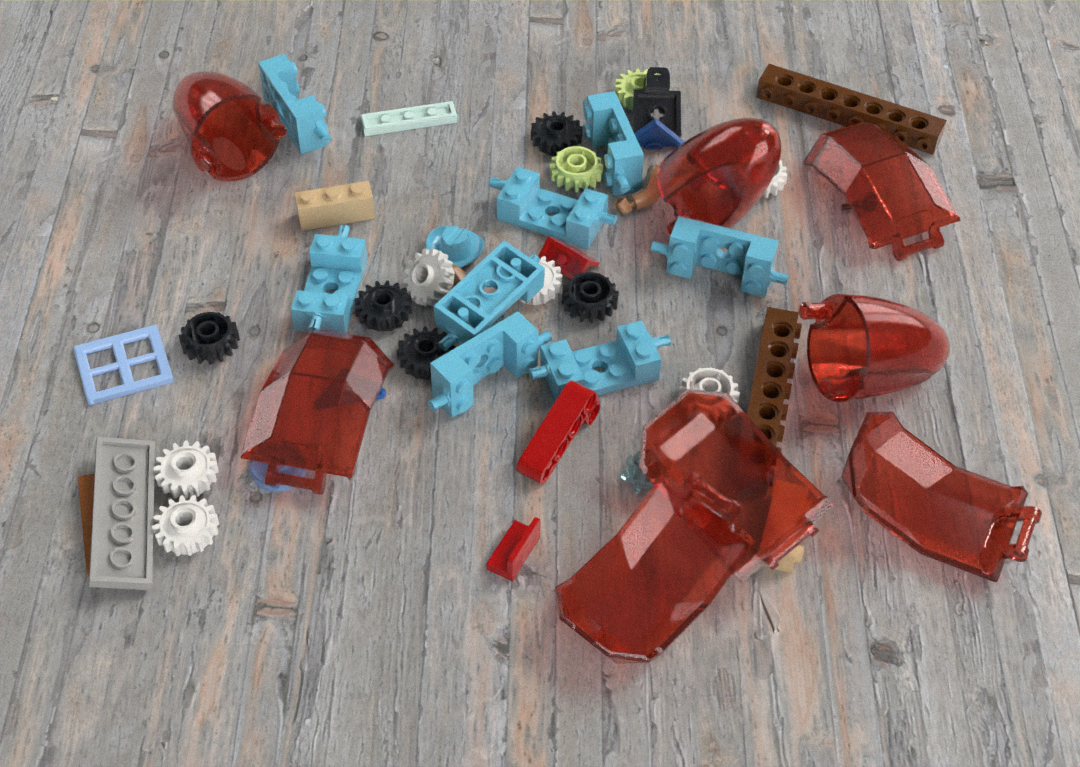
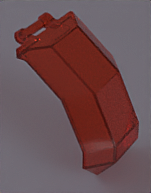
M860 122L821 134L803 161L804 165L814 167L844 195L867 236L869 248L878 249L892 244L893 255L897 261L905 260L909 255L932 247L934 249L943 247L944 238L940 232V227L961 221L960 216L931 166L896 136L873 123ZM928 231V239L907 246L904 245L903 239Z
M316 329L282 351L262 387L241 453V459L268 463L265 476V484L268 486L279 484L312 490L314 494L319 495L324 493L327 474L352 478L355 475L356 463L370 411L388 372L394 368V364L370 337ZM280 465L316 471L315 478L279 473Z
M687 389L643 426L639 468L740 583H743L764 564L771 571L779 566L778 562L807 537H813L819 532L814 522L834 506L826 495L822 494L785 458L729 393Z
M893 411L866 413L848 454L841 476L863 512L918 553L993 582H998L1005 559L1017 562H1025L1029 555L1028 545L1035 524L1040 522L1042 516L1039 508L1024 506L1028 495L1024 486H1009L953 465L906 430ZM1023 521L1016 544H1010L1017 522Z
M695 471L688 475L683 487L664 473L657 476L652 488L618 533L570 579L555 587L559 619L616 664L651 662L661 655L712 603L757 542L754 537L733 523L742 510L743 505L735 499L731 501L702 480V476ZM694 491H698L725 510L723 516L694 497Z

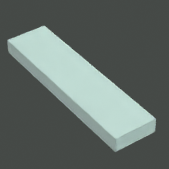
M453 101L360 115L364 136L458 123Z

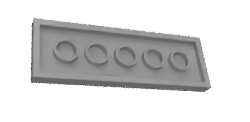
M97 436L89 587L151 590L153 572L152 526L154 524L155 473L153 467H155V441Z

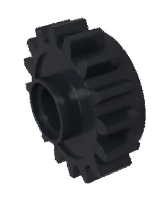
M552 111L551 116L544 113L543 119L536 117V123L531 124L533 146L538 147L540 152L547 155L557 156L558 151L560 152L567 147L578 146V144L582 143L583 127L580 126V121L574 120L573 115L566 117L565 112L557 115L555 111Z
M585 272L576 274L572 279H568L567 285H563L561 304H564L565 312L570 311L571 318L580 316V322H583L585 318H588L590 323H594V318L604 321V315L611 317L613 310H617L619 291L616 290V284L610 282L609 277H605L600 273Z
M386 280L384 285H380L378 281H375L374 287L368 284L365 285L366 292L358 291L359 298L354 300L356 317H359L360 324H365L369 330L373 329L378 332L392 331L402 327L404 321H409V314H412V297L408 295L407 288L400 289L399 283L391 286L388 280Z
M204 312L197 314L190 320L188 319L186 326L181 327L182 335H179L183 354H188L189 360L197 357L198 364H202L204 360H208L209 364H213L214 359H218L220 362L224 361V355L232 356V349H238L237 341L240 340L236 322H231L230 316L225 317L220 312Z
M424 326L422 332L414 328L413 335L405 333L404 341L399 340L397 360H399V367L405 368V374H411L415 379L429 380L431 379L430 363L455 349L456 346L453 344L447 351H443L438 346V342L447 335L445 331L439 334L436 327L432 331H428L427 326Z

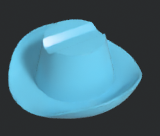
M439 226L433 229L426 239V249L431 250L433 248L447 254V260L460 268L473 263L480 256L484 247V240L480 236L457 226Z

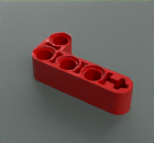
M570 380L521 455L516 471L541 485L544 484L583 423L591 425L600 411V401L597 393Z

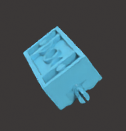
M285 54L258 62L264 100L300 154L327 146V143L331 141V136L324 122V117L327 116L325 107L322 103H318L314 95L298 100L300 88L295 79V76L298 75L295 63L293 61L290 62Z
M615 91L587 96V99L583 101V112L586 124L583 125V135L585 139H589L592 148L608 145V152L604 155L607 168L606 172L603 173L605 186L610 188L613 196L639 191L642 183L644 154Z
M517 167L511 177L505 181L492 177L489 182V187L502 190L497 197V220L558 238L583 248L589 249L603 223L614 226L617 221L616 215L608 214L609 195L585 188L580 198L576 200L540 188V173ZM548 213H556L553 216L547 215Z
M678 216L668 245L653 241L651 252L666 256V273L691 279L695 266L698 265L742 276L740 292L765 298L771 281L787 285L789 274L774 271L779 244L778 240ZM720 248H725L728 252H724Z
M343 224L340 225L337 236L315 234L309 251L311 269L304 291L297 290L291 307L294 331L315 333V335L320 333L346 336L355 307L354 300L358 296L368 261L366 240L349 238V226L345 225L344 227ZM330 289L336 290L332 294L326 293V291Z
M505 240L500 243L434 305L435 325L447 333L438 342L440 349L447 351L455 342L463 344L489 329L519 298L528 303L544 287L545 268L538 264L540 262L539 257L535 256L534 253L528 257ZM485 287H494L497 289L494 293H486L483 291Z
M516 312L430 363L433 399L428 401L429 407L432 411L442 407L452 418L468 411L474 405L473 385L477 384L482 378L490 373L497 372L502 366H505L516 378L529 373L530 368L537 367L540 346L552 341L550 332L546 330L538 335V330L522 314Z
M641 320L617 326L616 341L576 351H571L566 339L541 345L540 367L530 368L529 374L532 380L545 377L555 401L570 380L595 391L600 396L658 381L660 379L662 359L656 348L671 345V339L668 334L653 338ZM596 367H602L606 369V371L599 373L593 369Z

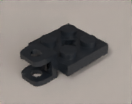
M650 67L644 79L643 90H633L634 133L655 118L651 116V113L654 112V109H658V112L663 114V117L657 120L681 138V91H670V73L665 67Z

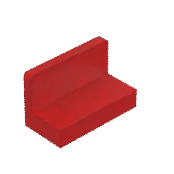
M550 236L547 237L538 255L539 259L545 256L547 263L552 260L555 261V267H560V273L570 279L575 277L576 274L587 272L589 266L598 267L600 262L567 242Z
M534 517L529 526L514 520L486 563L487 570L513 582L540 539L541 519Z

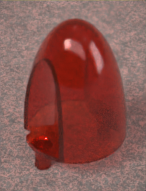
M212 71L191 73L178 83L174 91L172 109L189 141L192 159L201 171L207 170L213 179L237 181L255 174L270 161L277 150L280 139L287 133L286 126L280 122L279 115L271 104H261V97L254 90L228 75Z
M739 118L725 121L698 133L666 156L658 170V185L664 202L669 203L673 207L676 218L667 225L668 233L671 235L678 216L729 229L740 222L760 200L778 168L782 143L776 128L769 122L757 118Z
M834 294L827 297L821 303L802 302L803 304L799 306V316L802 320L816 319L814 324H810L807 338V359L812 379L820 393L834 402H848L854 399L885 395L918 385L940 371L950 354V341L945 330L928 315L901 303L871 296Z

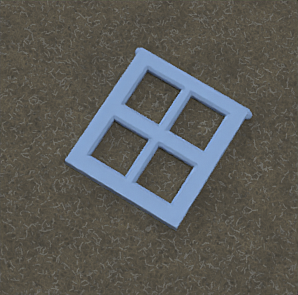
M157 324L73 347L87 404L90 406L174 382ZM149 338L153 353L127 359L124 344ZM113 348L116 359L115 363L90 369L86 354ZM156 359L160 375L138 381L133 380L129 366ZM119 369L123 385L96 392L92 376Z

